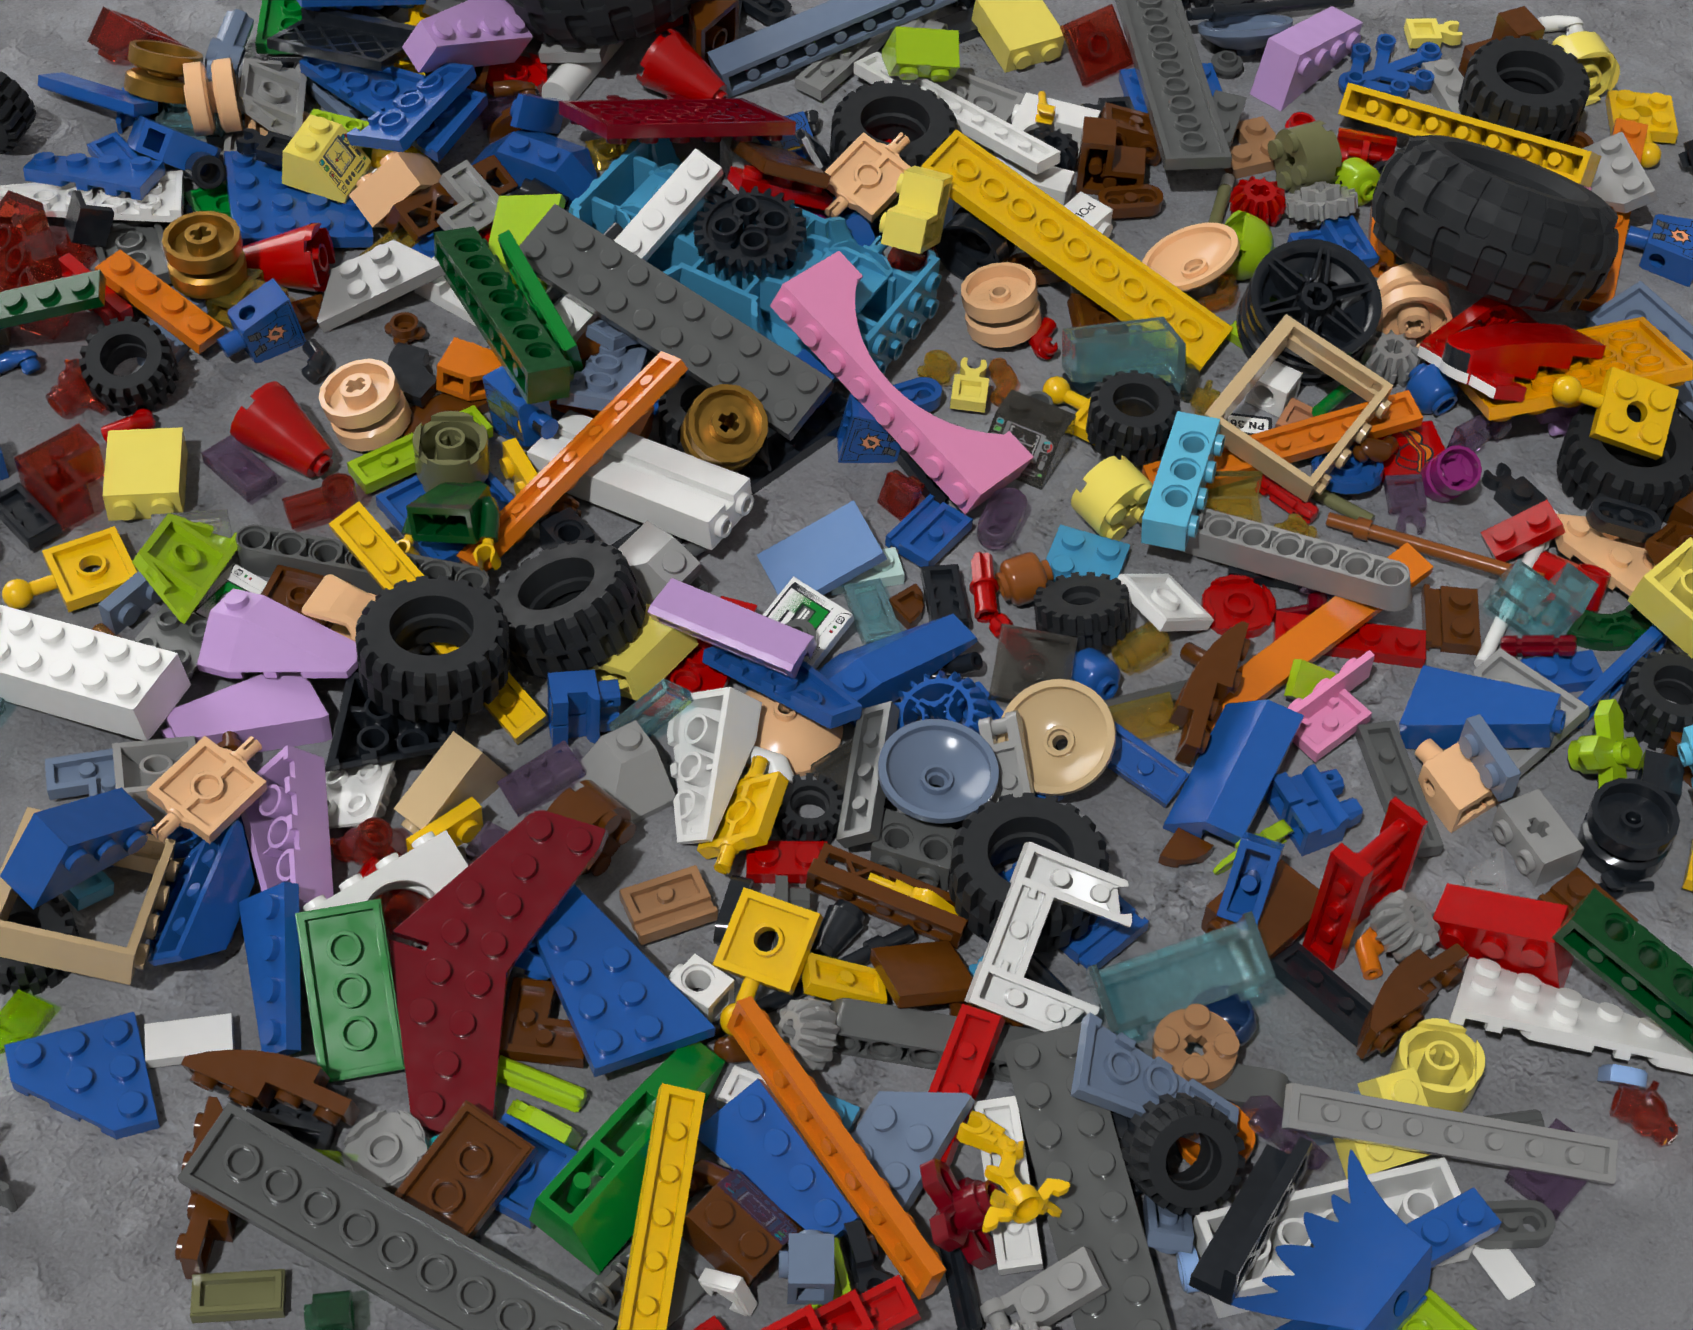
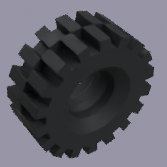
M1079 572L1071 573V577L1068 578L1060 575L1056 577V582L1048 580L1046 588L1038 587L1036 595H1034L1036 633L1043 643L1048 642V646L1055 649L1061 646L1062 651L1070 652L1071 648H1077V652L1086 648L1102 650V645L1106 644L1111 647L1116 644V639L1122 641L1126 637V633L1130 632L1131 619L1128 587L1126 584L1121 585V580L1118 578L1110 580V575L1102 573L1098 577L1095 576V572H1087L1086 575L1079 576Z
M19 895L17 896L8 917V922L79 937L73 913L70 911L69 905L64 898L60 901L57 896L33 910ZM0 957V994L6 995L8 989H12L14 997H23L24 990L31 989L32 994L37 995L42 993L40 986L48 984L52 989L59 985L57 979L59 974L67 978L71 972Z

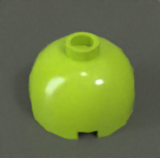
M1238 210L1227 219L1225 225L1231 227L1236 232L1240 241V250L1232 266L1222 276L1243 281L1252 278L1261 260L1275 247L1271 229L1266 222L1250 213Z

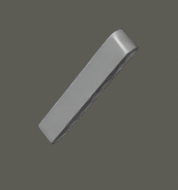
M1208 508L1204 510L1198 509L1197 516H1200V522L1196 538L1189 537L1186 550L1182 551L1387 611H1401L1407 608L1412 600L1409 568L1400 561Z

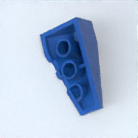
M950 614L840 653L817 671L862 705V709L889 701L895 702L899 699V690L905 692L911 690L910 680L920 684L923 682L924 672L931 676L978 641L977 637L954 614ZM857 720L852 721V722H850V723H851L854 727H856V721H857Z

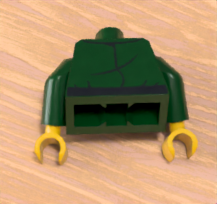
M474 481L472 483H441L406 506L407 517L401 532L404 535V539L396 542L403 552L420 555L413 546L414 541L476 544L480 540L482 544L475 548L473 557L481 571H483L484 562L489 558L494 570L500 568L501 559L494 548V543L498 542L500 511L497 500L491 497L490 487L482 481Z

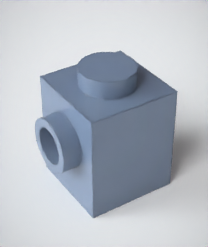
M818 1230L789 1233L788 1251L779 1250L778 1272L779 1278L787 1279V1304L825 1305L833 1300L835 1285L834 1234H823Z

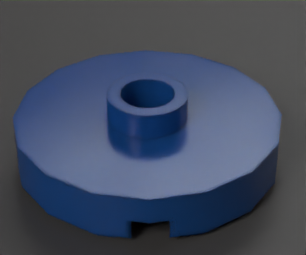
M1330 452L1314 456L1311 462V475ZM1352 452L1342 469L1339 470L1335 467L1329 475L1332 477V480L1326 490L1340 494H1360L1371 491L1379 486L1383 479V462H1375L1369 458L1368 461L1362 463L1356 460Z

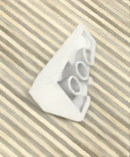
M732 687L674 695L672 698L667 740L668 745L674 749L675 762L670 765L671 777L677 781L678 794L675 796L673 804L677 843L682 845L712 842L756 742L762 702Z

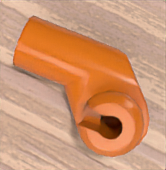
M1371 927L1355 942V952L1363 978L1366 980L1377 979L1383 974L1379 956L1384 952V945L1381 941L1375 940L1377 933Z

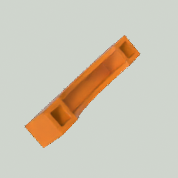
M454 337L437 364L436 390L467 401L486 399L482 377L502 365L491 349ZM557 400L549 401L551 408L565 414L572 410L594 418L600 412L599 410L557 404ZM655 407L647 414L641 416L629 428L628 432L648 439L652 431Z

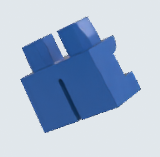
M595 669L548 673V725L552 750L568 748L569 738L586 736L591 743L595 744L600 738V732L614 731L620 728L618 706H621V693L618 679L597 681Z
M1312 764L1302 774L1289 777L1286 772L1277 774L1267 792L1266 801L1278 820L1284 819L1294 830L1288 836L1301 856L1343 841L1346 829L1361 821L1363 808L1356 798L1352 797L1339 802L1336 797L1342 794L1345 786L1343 778L1337 769L1320 772L1316 765Z

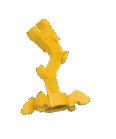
M972 1110L967 1124L963 1122L960 1124L956 1138L965 1145L1001 1156L999 1167L987 1165L984 1175L993 1183L1001 1185L1007 1193L1005 1194L997 1189L992 1192L990 1204L993 1207H990L985 1215L982 1231L987 1233L996 1229L998 1222L1014 1220V1222L1019 1224L1027 1223L1035 1219L1039 1214L1044 1215L1046 1212L1052 1217H1060L1062 1210L1049 1201L1052 1195L1060 1197L1069 1191L1070 1183L1060 1179L1047 1178L1038 1191L1030 1184L1022 1185L1015 1175L1014 1167L1015 1164H1018L1024 1158V1141H1019L1018 1144L1015 1143L1013 1139L1004 1134L1006 1129L988 1119L984 1114Z

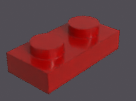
M1545 500L1480 533L1493 558L1506 562L1566 532L1563 523L1548 500Z
M768 841L767 845L747 849L746 878L754 879V883H775L776 875L788 876V883L806 884L807 873L814 858H818L824 843H827V841Z

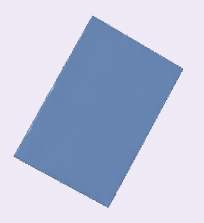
M854 500L757 554L778 595L793 576L820 594L825 595L887 560Z

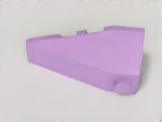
M233 588L210 610L197 667L199 671L226 678H243L245 672H263L265 678H278L282 672H300L302 678H349L358 668L355 641L264 595Z

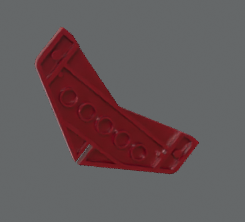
M534 811L392 931L397 937L428 946L425 951L389 939L410 1113L419 1120L424 1130L440 1134L465 1100L496 1120L497 1107L495 1101L506 986L514 964L585 870L589 871L601 855L608 837L606 829L549 811Z

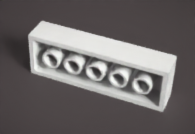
M0 605V700L144 741L150 740L191 686L178 653Z
M1445 1157L1367 1175L1387 1206L1405 1224L1461 1194ZM1348 1179L1295 1191L1235 1298L1278 1292L1262 1282V1279L1269 1276L1295 1275L1279 1258L1275 1248L1280 1245L1315 1247L1311 1243L1305 1228L1304 1213H1313L1328 1220L1339 1222L1333 1211L1331 1196L1335 1194L1346 1202L1351 1203ZM1231 1206L1195 1215L1193 1221V1246L1196 1248L1199 1260ZM1475 1244L1433 1268L1468 1260ZM1210 1296L1218 1319L1249 1312V1310L1230 1306Z

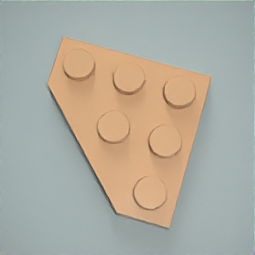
M1557 514L1566 532L1555 538L1558 551L1569 559L1576 556L1585 564L1595 565L1607 570L1611 574L1607 587L1612 591L1618 587L1630 596L1642 577L1656 566L1645 550V543L1598 532L1588 523L1586 516Z

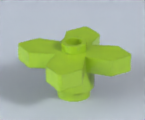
M1616 699L1599 701L1594 713L1596 735L1580 736L1578 740L1571 741L1568 747V760L1571 768L1583 774H1598L1599 788L1604 783L1612 780L1627 778L1626 770L1637 769L1643 755L1642 749L1635 737H1624V714Z

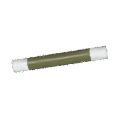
M1226 173L1221 178L1208 223L1222 224L1235 180L1232 174Z

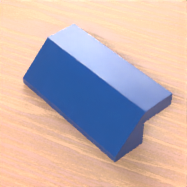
M1268 699L1226 704L1210 734L1204 753H1200L1164 822L1163 829L1175 833L1179 827L1201 839L1205 832L1208 831L1236 844L1244 833L1248 832L1302 724L1304 715Z

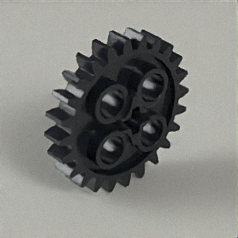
M742 186L739 188V194L734 195L730 190H726V198L724 199L714 195V204L705 202L703 204L704 212H697V221L693 223L694 245L698 247V255L705 256V264L707 265L715 263L717 272L728 268L729 276L731 277L737 271H742L744 279L747 278L749 272H754L758 278H761L762 270H767L770 274L774 275L775 266L778 265L783 269H787V260L796 262L797 252H803L804 242H807L806 217H802V208H795V200L793 199L784 202V193H779L773 197L771 188H768L762 194L759 193L758 187L754 186L751 193H746Z

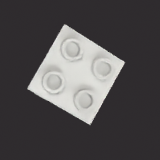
M396 760L325 773L329 829L353 826L357 830L356 835L362 840H371L372 836L378 834L380 817L386 813L391 791L397 782L393 770Z

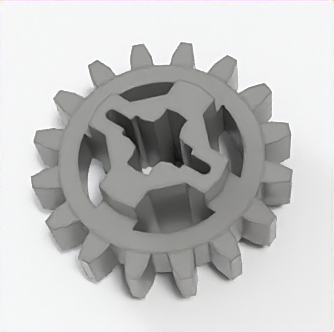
M1326 181L1315 182V184L1308 187H1301L1300 190H1295L1294 194H1288L1287 198H1285V211L1288 214V218L1295 217L1296 221L1302 220L1303 222H1312L1317 225H1321L1322 221L1328 218L1336 220L1338 217H1347L1349 213H1355L1358 208V194L1354 188L1347 189V186L1341 187L1340 184H1329Z

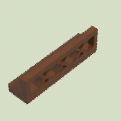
M494 154L472 165L488 184L492 182L495 175L499 178L504 186L500 188L491 186L499 196H506L518 187V184ZM438 182L394 204L383 224L391 234L404 227L411 238L417 242L442 229L437 220L444 212L438 209L450 203L454 204V206L458 203ZM427 216L428 225L419 229L414 222Z
M824 843L818 858L813 859L808 870L806 888L835 901L838 899L849 901L861 911L897 926L903 927L909 924L915 933L932 940H949L953 948L958 949L969 920L865 878L869 877L870 873H873L893 882H896L898 879L913 887L929 889L955 907V903L950 899L949 892ZM828 857L844 863L847 871L826 863Z

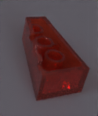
M8 190L0 201V292L64 278L43 203ZM74 313L18 326L20 329L55 340L62 329L69 323Z

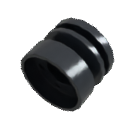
M960 206L943 228L940 243L936 244L940 261L948 271L961 280H965L970 273L980 267L992 263L1007 262L1018 247L962 206Z

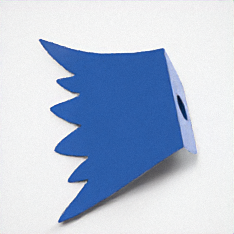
M1351 1149L1348 1157V1189L1351 1203L1346 1202L1335 1194L1331 1196L1333 1211L1339 1222L1305 1212V1228L1311 1243L1315 1247L1280 1245L1275 1248L1279 1258L1295 1275L1265 1277L1262 1279V1282L1278 1292L1238 1297L1234 1299L1232 1306L1275 1317L1351 1330H1397L1428 1290L1431 1275L1432 1245L1411 1230L1387 1206L1368 1179L1363 1167ZM1401 1292H1408V1295L1396 1301Z

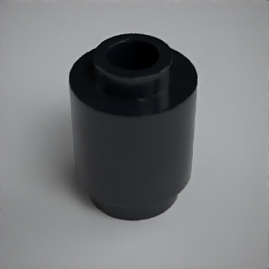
M200 151L193 153L185 164L187 177L201 188L214 189L224 181L226 173L224 164L220 159L208 152ZM206 164V172L200 174L201 168Z

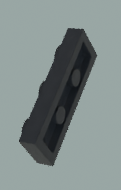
M1298 941L1272 958L1267 970L1357 1047L1362 1025L1372 1004Z

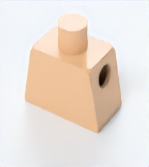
M1429 738L1416 749L1415 756L1423 763L1418 781L1425 799L1450 833H1453L1502 802H1498L1492 791L1483 785L1479 772L1471 760L1462 754L1458 742L1443 750L1435 741Z

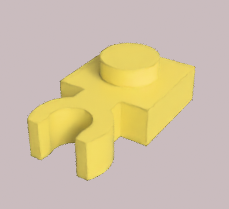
M1436 18L1406 19L1404 25L1409 48H1419L1426 42L1435 43L1439 47L1441 42L1452 46L1460 45L1463 35L1462 32H1458V21H1447L1444 24H1438Z
M963 357L960 363V374H954L950 409L985 413L990 379L985 378L987 362L986 360H981L980 367L974 369L967 365L968 358Z

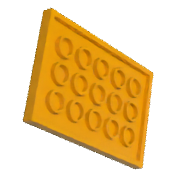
M1638 317L1576 330L1606 345L1603 358L1595 359L1573 356L1569 369L1539 366L1535 379L1515 377V382L1527 388L1523 402L1492 399L1470 385L1455 381L1489 421L1502 422L1516 415L1526 413L1537 415L1551 408L1579 406L1581 402L1576 401L1566 405L1559 403L1552 394L1553 384L1562 376H1573L1579 380L1582 388L1599 394L1601 393L1606 370L1611 367L1669 387H1677L1685 384V381L1693 380V361L1645 317Z

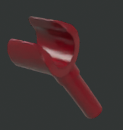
M1313 592L1308 595L1307 604L1276 609V611L1310 615L1327 602V595L1323 592Z

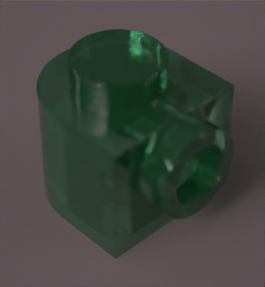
M342 1290L313 1294L312 1303L304 1305L305 1329L355 1330V1309L352 1291Z

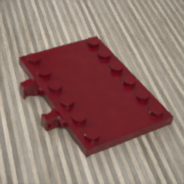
M678 94L667 95V99L627 100L619 97V95L606 96L608 100L559 101L560 115L569 119L571 124L581 125L606 139V143L626 144L627 139H638L640 143L655 144L659 142V138H670V141L675 143H689L690 137H701V140L705 142H721V137H732V140L748 142L752 141V136H763L764 140L781 141L783 140V135H795L796 130L795 121L743 98L688 99Z

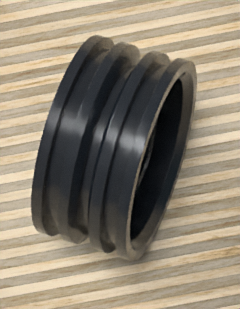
M1319 239L1290 241L1270 251L1257 266L1237 310L1236 327L1239 340L1246 354L1251 358L1287 314L1357 361L1378 326L1382 310L1381 293L1370 269L1359 257L1346 248ZM1271 297L1278 299L1277 301L1270 302ZM1287 347L1275 359V361L1303 373L1300 386L1322 385L1335 380Z

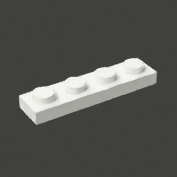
M1015 1096L975 1101V1111L984 1114L988 1119L1006 1129L1004 1134L1013 1139L1015 1143L1018 1144L1019 1141H1024L1020 1113ZM981 1150L984 1173L987 1165L999 1167L1001 1162L1000 1155L993 1152L990 1154ZM1024 1152V1158L1018 1164H1015L1014 1167L1015 1175L1022 1185L1030 1184L1026 1152ZM996 1184L1001 1192L1007 1194L1001 1185ZM1036 1218L1021 1224L1014 1222V1220L998 1222L997 1228L992 1230L999 1275L1043 1269Z

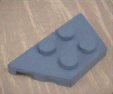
M879 1091L852 1133V1138L863 1147L867 1159L879 1176L888 1182L892 1194L905 1212L908 1213L923 1188L920 1165L934 1158L941 1159L957 1133L960 1124L974 1105L975 1100L969 1094Z

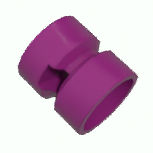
M1460 445L1450 446L1425 463L1419 477L1421 489L1433 501L1440 503L1451 502L1476 486L1481 478V462L1476 453L1468 447Z

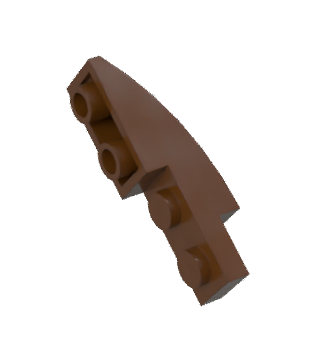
M1241 621L1218 638L1202 656L1182 687L1168 721L1183 727L1175 761L1189 765L1197 752L1204 753L1210 738V732L1205 730L1207 720H1213L1218 704H1222L1229 692L1235 694L1240 684L1242 672L1238 671L1237 667L1239 661H1244L1249 650L1250 640L1245 638L1249 623Z
M1456 943L1432 959L1421 949L1414 951L1392 971L1376 997L1362 1025L1356 1055L1363 1060L1377 1050L1380 1053L1385 1052L1394 1044L1398 1036L1416 1027L1418 1022L1423 1021L1425 1017L1422 1015V1012L1426 1005L1436 996L1437 992L1442 988L1450 990L1461 980L1464 975V971L1461 968L1469 953Z
M219 1050L188 1055L181 1062V1065L192 1075L189 1080L191 1083L210 1092H213L216 1086L230 1092L228 1095L230 1100L249 1109L252 1108L254 1103L268 1109L274 1098L292 1109L298 1110L301 1104L314 1109L313 1116L335 1127H337L339 1121L353 1126L361 1111L351 1099L326 1089L330 1077L322 1067L298 1058L257 1050Z
M209 1096L204 1113L199 1112L196 1116L193 1135L196 1140L193 1150L187 1151L184 1155L182 1170L223 1111L217 1097ZM191 1189L187 1217L190 1222L187 1232L180 1233L175 1249V1258L181 1263L185 1279H192L193 1274L206 1273L215 1240L233 1242L238 1216Z

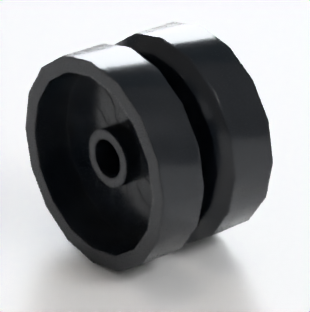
M1618 778L1604 783L1595 792L1588 812L1581 824L1577 839L1584 847L1582 855L1588 864L1598 872L1603 874L1606 871L1613 870L1621 881H1639L1651 877L1662 866L1668 849L1676 837L1680 818L1677 807L1668 794L1654 784L1636 778Z

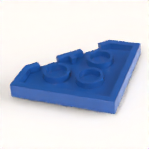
M135 1012L4 1045L10 1080L14 1090L28 1097L31 1094L48 1102L51 1108L79 1122L83 1119L99 1127L102 1133L116 1140L160 1128Z

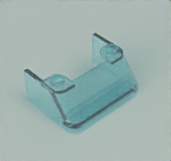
M1252 911L1243 914L1235 924L1098 970L1097 964L1089 966L1085 974L1095 1005L1100 1007L1099 1015L1103 1020L1104 1027L1116 1035L1122 1032L1131 1039L1144 1034L1141 1027L1161 1021L1168 1014L1179 1009H1186L1191 1004H1202L1205 1006L1237 994L1241 1002L1264 994L1262 986L1268 984L1276 977Z

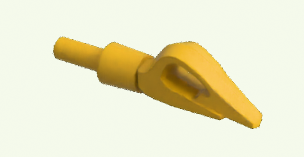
M870 873L868 880L957 915L954 906L929 889L913 887L898 879L896 882H893L873 873Z

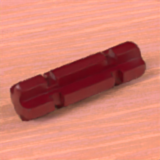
M1518 635L1503 636L1500 641V648L1513 657H1517L1518 654H1522L1523 657L1554 656L1555 653H1559V656H1573L1577 652V639L1574 635H1560L1559 638H1555L1554 635H1523L1522 638H1518Z

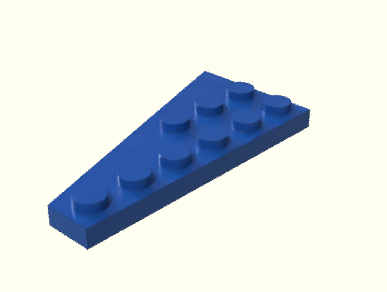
M304 56L299 61L301 73L368 117H371L376 112L384 115L394 107V99L401 94L405 95L410 92H416L418 90L416 84L427 77L394 66H390L381 72ZM466 88L411 146L439 163L487 107V94Z
M574 884L533 940L594 1078L714 1037L716 1027Z

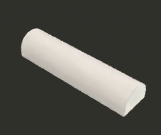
M626 40L609 45L601 63H562L542 86V97L557 98L563 101L576 100Z

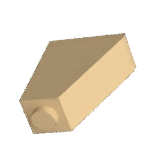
M453 731L395 806L394 810L405 817L401 825L414 834L470 797H473L481 804L502 786L510 776L483 752Z

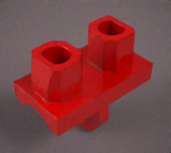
M1340 127L1337 135L1342 162L1353 157L1361 158L1372 166L1379 161H1388L1394 154L1397 137Z

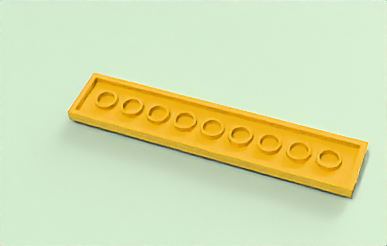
M957 129L921 165V167L953 175L949 198L1195 375H1198L1232 331L1233 327Z

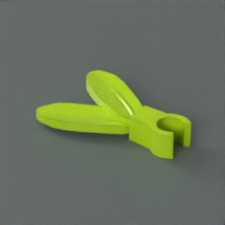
M1282 819L1272 826L1263 829L1260 834L1255 835L1285 844L1287 840L1284 837L1292 834L1294 830ZM1240 840L1234 845L1236 850L1213 869L1215 875L1224 873L1232 868Z

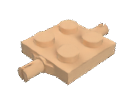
M863 132L825 171L831 176L828 188L826 187V189L836 196V199L825 209L826 215L828 217H838L849 207L873 222L899 195L896 193L898 178L901 173H904V170L911 167L901 159L899 153L910 144L909 138L906 135L904 137L903 133H899L889 145L876 142Z
M206 736L199 740L147 789L148 798L165 810L167 814L159 823L151 828L152 834L156 838L159 837V841L164 842L179 826H182L183 828L190 829L211 844L267 790V781L252 771L247 764L257 752L262 750L260 742L250 736L237 750L231 751L218 746Z

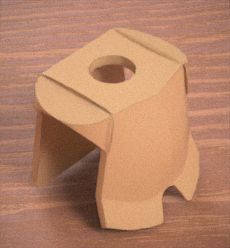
M329 574L322 579L302 607L301 612L304 615L334 623L331 630L355 641L357 621L366 605L371 600L375 601L376 595L367 593Z

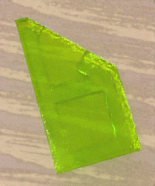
M18 989L0 1011V1054L6 1053L4 1047L6 1044L39 1036L55 1016L54 1007Z

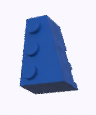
M122 787L36 812L29 821L0 877L34 910L121 859L138 852L147 842V833L155 819Z

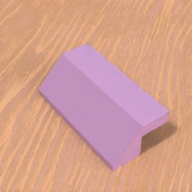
M674 578L670 579L647 611L654 621L794 679L804 657L808 656L811 658L817 646V642L812 635Z

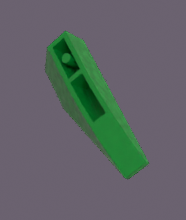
M700 1041L678 1048L626 1099L535 1200L529 1220L595 1274L599 1275L632 1238L634 1233L659 1087L664 1083L705 1093L704 1108L725 1061Z

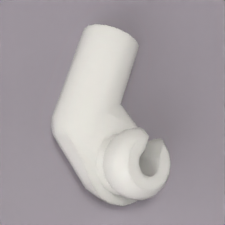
M1554 15L1538 18V21L1546 28L1545 32L1567 30L1566 34L1568 36L1572 33L1584 31L1582 28L1584 23L1579 17Z
M755 745L753 746L746 762L747 764L751 765L753 756H763L769 762L765 770L766 774L780 771L791 784L793 783L794 774L786 756Z

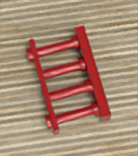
M1396 796L1390 800L1379 835L1359 853L1353 852L1343 843H1340L1330 853L1302 945L1332 971L1336 970L1344 962L1355 928L1371 915L1370 911L1375 908V905L1388 894L1394 893L1399 889L1405 890L1428 821L1415 808L1406 805Z

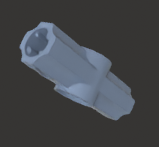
M239 9L227 11L217 37L211 39L205 57V68L209 81H212L211 64L215 59L231 58L235 75L238 76L239 67L245 56V46L254 24V19L250 18L246 12Z

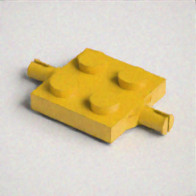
M753 756L748 773L738 781L712 842L698 844L697 851L705 859L717 857L714 869L718 873L729 874L735 855L739 851L767 845L772 834V828L779 808L782 805L789 780L780 771L764 775L769 762L763 756Z

